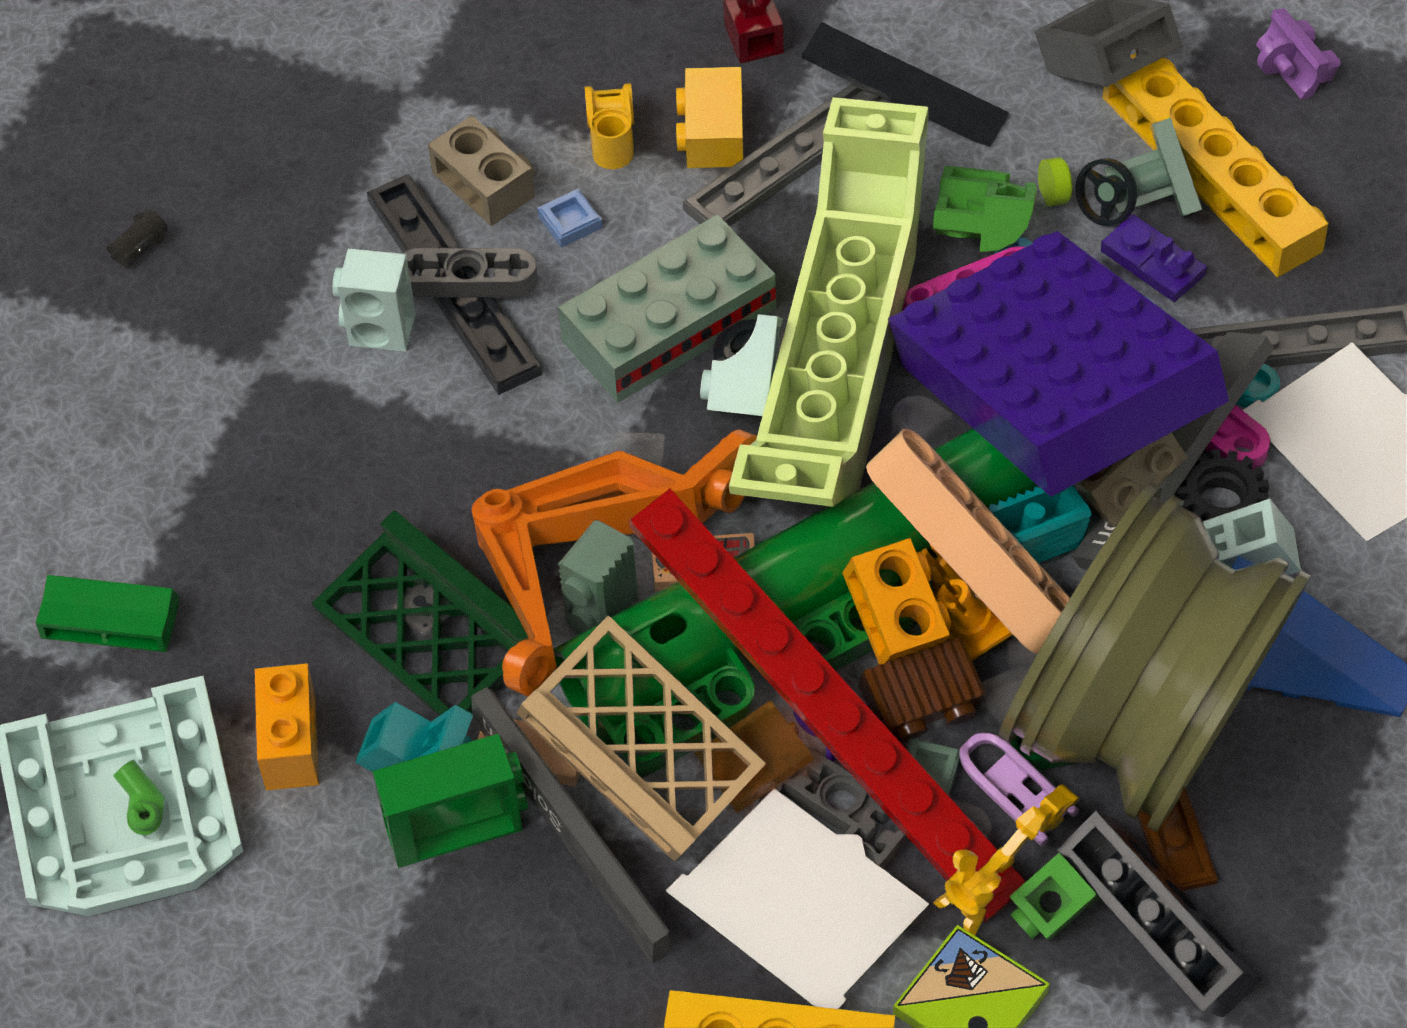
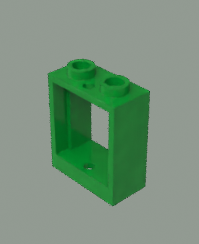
M499 733L372 771L384 825L398 868L523 831L520 812L528 809L526 796L521 784L524 782V777L516 752H505Z

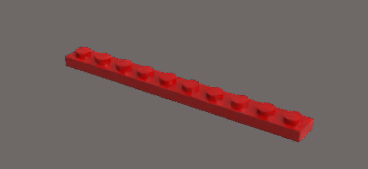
M671 488L630 519L629 527L946 881L958 871L953 864V855L958 850H969L978 856L975 869L977 872L990 861L998 850ZM1012 866L1002 873H998L1001 877V882L992 891L993 899L984 907L986 909L983 918L985 923L1012 901L1009 896L1026 882Z

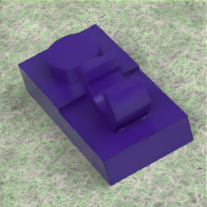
M1134 214L1101 241L1100 251L1174 303L1206 275L1207 266L1194 258V254L1191 251L1185 252L1174 244L1172 238H1167Z

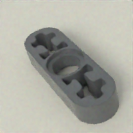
M414 248L403 253L407 257L413 297H521L533 291L538 282L536 260L529 251L521 248ZM464 266H473L480 270L478 275L471 279H460L454 275L456 270ZM440 268H444L445 277H439L441 276ZM488 268H495L493 269L494 277H489ZM417 269H424L421 276H414ZM513 269H520L518 276H510Z

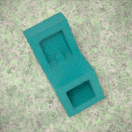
M394 702L372 718L355 763L372 772L471 742V737L467 735V731L473 714L454 705L431 722Z

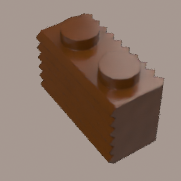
M962 636L868 668L863 671L859 680V687L863 692L867 706L894 736L896 735L899 742H906L910 738L915 739L928 731L926 724L945 718L948 725H953L977 714L975 707L981 704L986 695Z

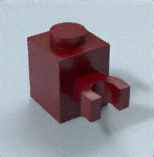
M723 0L724 26L740 64L784 53L783 22L773 0Z

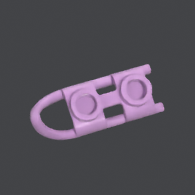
M977 733L960 748V760L967 774L1015 822L1018 817L1032 806L1039 808L1044 797L1056 789L1011 744L997 735ZM982 744L995 745L1004 751L1005 755L983 775L970 760V753ZM1029 776L1042 788L1038 795H1034L1023 785V782ZM1014 796L1025 807L1020 811L1007 797ZM1073 805L1063 816L1068 813L1075 817L1080 810ZM1053 829L1043 833L1038 831V835L1034 840L1043 847L1049 840L1045 833Z

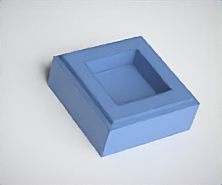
M579 188L537 208L538 217L560 247H564L603 228L601 217Z

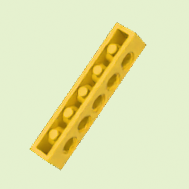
M1136 52L1130 55L1132 59L1136 57ZM1162 57L1107 87L1103 86L1102 98L1153 150H1156L1157 146L1150 126L1171 118L1197 196L1277 278L1323 252L1329 224L1323 213L1317 207L1311 206L1296 191L1293 183L1286 176H1281L1265 160L1263 153L1256 146H1251L1236 131L1233 123L1227 117L1221 116L1206 101L1204 94L1198 88L1192 87L1178 73L1175 65L1169 59Z

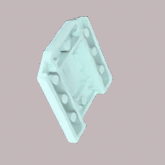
M204 676L151 688L153 695L151 698L49 722L47 715L43 714L0 725V766L25 896L29 905L92 916L196 890L243 852ZM133 759L165 797L162 822L159 828L149 835H140L130 829L127 823L129 795L113 777L117 770Z

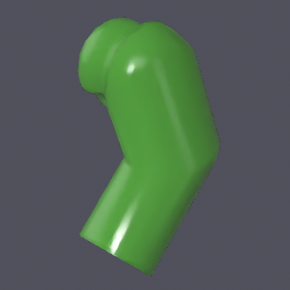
M133 759L117 770L113 777L129 795L127 823L130 829L140 835H149L155 832L162 822L165 797Z

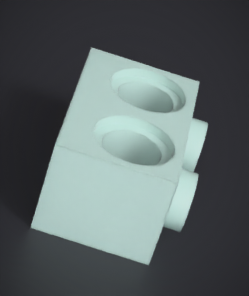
M348 248L343 268L337 267L335 269L332 289L334 297H340L339 326L346 328L349 346L406 352L416 315L406 254Z

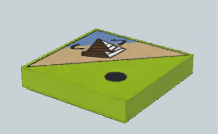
M956 925L893 1005V1014L913 1028H1022L1049 993L1050 983L959 925Z

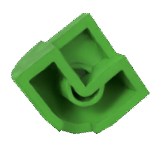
M945 165L940 180L939 198L934 211L933 229H936L937 234H946L956 238H981L979 252L999 251L1015 243L1027 229L1034 208L1037 187L1035 183H1025V187L1010 183V173Z

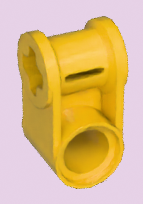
M631 83L624 84L622 89L595 91L592 86H586L588 129H590L594 162L605 169L615 170L623 168L631 162L634 156L632 131L634 113Z

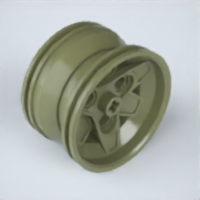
M1151 482L1134 500L1110 534L1057 619L1008 709L999 731V738L1011 743L1019 736L1023 739L1020 746L1022 752L1029 756L1036 753L1051 763H1095L1100 759L1117 771L1125 814L1135 820L1143 811L1151 816L1147 827L1157 833L1179 800L1182 788L1187 787L1265 659L1305 590L1311 575L1301 570L1295 579L1285 573L1290 563L1280 557L1238 570L1218 560L1220 554L1201 518L1184 508V501L1174 495L1165 503L1159 500L1162 488Z

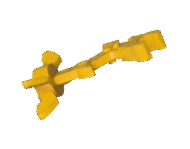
M1063 783L1059 785L1053 792L1044 797L1039 808L1032 806L1017 818L1015 823L1018 830L1004 847H1001L978 872L975 871L978 861L977 855L969 850L956 851L953 855V864L958 871L945 882L946 893L937 898L933 903L939 909L946 907L950 903L952 905L955 904L966 917L963 922L964 929L975 936L986 912L984 907L993 899L992 891L1001 882V877L998 873H1002L1014 863L1016 853L1028 839L1031 841L1035 839L1038 831L1043 833L1049 829L1057 828L1064 821L1063 814L1071 806L1075 805L1080 798Z

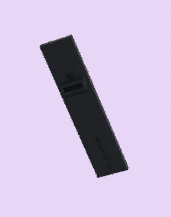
M823 22L820 23L801 56L802 59L854 83L853 86L866 92H873L895 104L928 107V120L988 147H991L1009 112Z

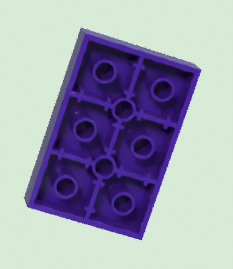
M1058 231L1038 237L1029 246L1009 256L994 260L990 266L967 278L953 281L946 289L924 300L913 302L905 310L888 318L902 367L1050 497L1229 402L1218 351Z

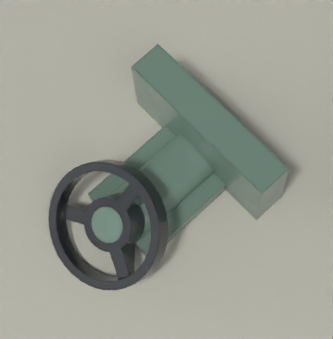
M1171 118L1150 126L1157 146L1156 150L1121 162L1111 158H1101L1089 162L1082 168L1076 180L1075 194L1081 211L1089 220L1102 226L1115 225L1126 220L1132 214L1135 207L1172 194L1181 217L1202 210ZM1099 164L1108 165L1103 168L1105 176L1092 170V168ZM1086 177L1095 185V197L1102 204L1100 216L1091 209L1086 200ZM1116 205L1118 213H1123L1116 219H1109Z

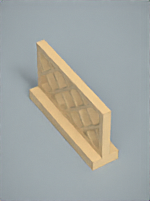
M607 616L545 682L533 691L517 711V714L673 861H676L766 764L610 616ZM606 634L624 649V669H594L593 647ZM586 656V669H573ZM632 657L643 668H632ZM625 677L626 706L595 707L594 678ZM632 677H654L663 686L664 706H634ZM564 678H587L588 707L567 708L551 691ZM671 694L683 705L672 706ZM664 714L665 744H635L634 715ZM672 714H693L702 722L703 743L673 744ZM596 715H626L627 744L606 745L596 736ZM576 716H588V727ZM711 732L723 743H711ZM703 751L705 781L675 782L674 752ZM712 751H733L748 767L736 780L713 781ZM666 752L667 782H645L636 773L635 753ZM615 753H628V765ZM705 789L706 812L693 826L676 811L675 790ZM713 789H727L714 803ZM655 790H667L668 803Z

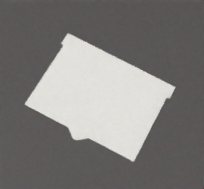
M1353 342L1266 401L1257 400L1242 410L1267 430L1270 442L1366 541L1407 518V394L1402 393Z
M775 788L688 876L682 874L666 890L671 896L812 1005L838 1009L846 1001L843 995L929 905L928 902L867 858L862 838L859 835L835 834Z

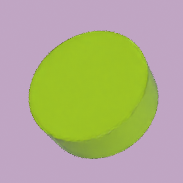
M1061 157L1041 160L1038 167V184L1046 205L1051 207L1067 204L1072 196V177L1068 164Z

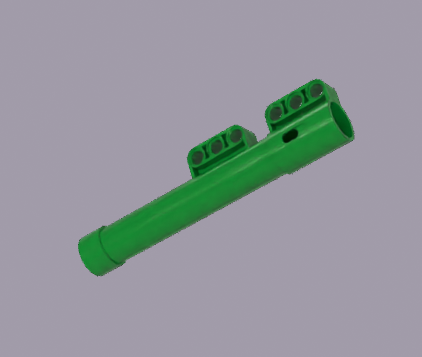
M973 428L934 449L988 509L990 504L998 506L999 500L1007 502L1008 497L1016 499L1017 493L1025 495L1026 490L1033 492L1035 486L1039 487ZM872 482L846 496L844 500L835 506H828L733 558L809 642H819L828 648L829 654L823 655V658L837 671L873 651L866 631L854 628L849 621L853 618H860L842 574L850 559L911 538L916 553L922 552L924 548L928 551L932 550L930 543L876 484ZM890 569L879 570L881 579L887 585L892 587L902 586L901 579L896 572ZM679 582L611 617L730 730L746 719L753 701L755 685L748 671L738 658L742 652ZM910 617L899 618V624L905 632L918 625ZM598 625L553 648L557 668ZM606 634L593 647L594 669H624V649ZM586 656L573 669H586ZM632 657V668H643ZM625 677L594 678L595 707L626 706ZM632 677L634 706H664L663 686L654 677ZM564 678L559 685L570 706L588 707L587 678ZM723 690L732 691L740 697L741 702L736 705H726L718 700L716 693ZM671 694L672 706L683 705ZM664 714L634 715L635 740L643 741L646 744H665ZM672 714V718L678 715L690 717L696 724V727L691 730H680L672 724L673 744L703 743L702 722L693 714ZM596 715V736L606 745H625L627 743L626 715ZM578 716L588 727V716ZM711 732V740H713L717 736ZM691 751L674 752V761ZM650 752L643 756L635 755L636 773L641 778L666 766V752ZM615 753L628 765V753Z

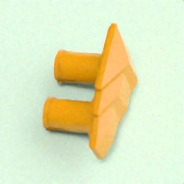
M932 546V550L938 555L937 558H934L924 548L922 553L930 567L931 579L934 585L933 595L936 601L941 600L944 603L950 617L951 628L948 630L950 635L946 640H953L956 637L962 636L973 661L1013 635Z

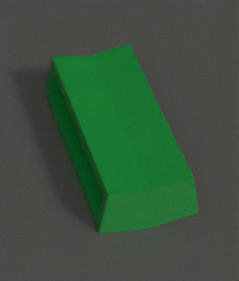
M47 575L43 600L35 623L41 639L166 652L175 623L180 596L173 588Z

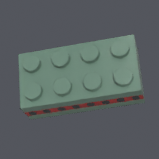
M717 214L558 306L561 339L612 398L619 403L713 347L719 334L728 327L743 320H757L758 314L767 315L776 309L775 273Z

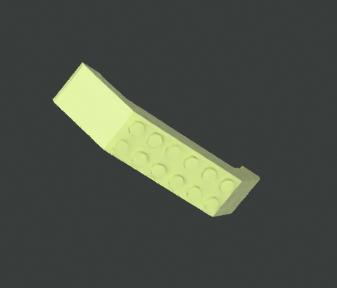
M832 97L823 131L824 144L815 219L756 441L751 445L740 444L729 483L730 494L833 507L844 500L846 496L860 489L895 342L888 318L902 311L916 256L929 117L928 107Z

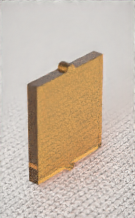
M771 700L729 728L766 763L730 802L736 813L740 812L814 760L810 751L797 736L799 729L794 722L788 723ZM718 737L711 741V743H723ZM696 751L694 754L704 767L703 751ZM712 751L713 781L736 780L748 767L733 751ZM720 789V791H721L722 793H724V792L727 790V789Z

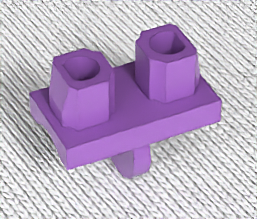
M1285 8L1274 9L1269 29L1259 38L1256 44L1261 51L1257 64L1265 74L1272 75L1279 72L1301 100L1314 95L1320 83L1332 81L1340 66V59L1332 50H1319L1314 44L1316 39L1315 30L1307 20L1295 21Z

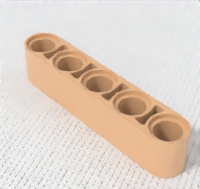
M903 429L868 462L866 468L870 478L1009 631L1027 649L1038 654L1070 597L919 434L910 429Z

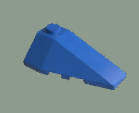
M1238 556L1231 568L1238 570L1255 565V563ZM1303 591L1278 637L1248 685L1247 690H1251V687L1283 692L1282 696L1297 699H1300L1301 696L1333 701L1335 705L1401 717L1407 706V663Z

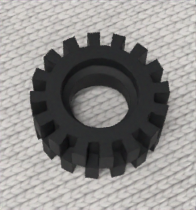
M1220 449L1211 450L1210 459H1206L1202 452L1176 490L1174 496L1183 500V507L1198 515L1203 522L1267 500L1269 497L1268 479L1263 480L1264 471L1258 466L1252 470L1253 460L1248 456H1245L1241 462L1237 461L1238 452L1229 450L1228 458L1220 457ZM1209 488H1226L1239 496L1240 503L1233 507H1216L1202 499L1201 495Z

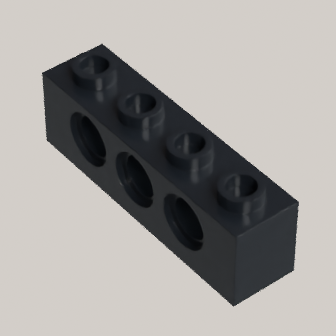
M1095 811L1057 849L1202 1012L1224 1017L1263 980L1117 819Z

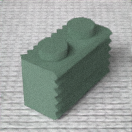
M599 520L593 521L558 563L560 567L558 571L561 573L559 577L562 579L560 581L562 584L561 594L564 596L562 600L564 601L563 606L565 609L563 611L566 613L564 617L567 623L580 634L600 624L607 616L613 617L633 606L632 602L639 601L633 539Z

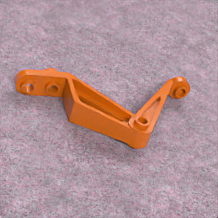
M740 429L731 432L684 475L619 450L508 490L493 489L487 491L473 503L472 516L478 544L484 551L529 638L522 640L512 647L504 657L502 664L503 679L509 689L529 697L557 669L532 547L535 545L577 541L595 520H599L625 535L635 534L629 527L630 519L669 488L673 490L702 523L717 510L732 513L741 505L745 497L743 495L730 494L729 483L740 444L751 445L756 441L757 435Z

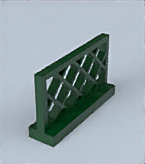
M393 510L380 523L384 533L311 604L314 609L439 716L450 709L440 701L441 684L468 682V695L457 706L472 714L471 696L486 687L494 692L504 682L503 660L496 667L477 669V647L499 645L508 652L519 642L529 638L517 614L510 605L397 511ZM387 552L398 560V577L372 579V566ZM407 569L414 575L407 576ZM428 585L433 589V606L404 609L407 588ZM398 589L396 610L371 612V591ZM362 592L361 613L339 614L331 607L345 593ZM442 597L451 605H441ZM441 615H445L444 617H466L469 620V636L441 638ZM433 616L432 639L406 642V621L408 620L406 617ZM397 621L396 643L374 644L370 641V624ZM361 624V632L353 625ZM477 628L486 635H477ZM468 648V670L441 672V650ZM432 651V673L410 675L405 671L406 653ZM396 654V662L388 655ZM423 685H432L431 692Z

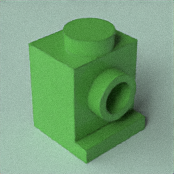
M1059 852L1009 896L1018 906L1010 915L1031 939H1034L1041 932L1050 941L1099 898ZM1050 892L1057 893L1062 900L1061 907L1053 913L1045 912L1041 908L1042 897Z

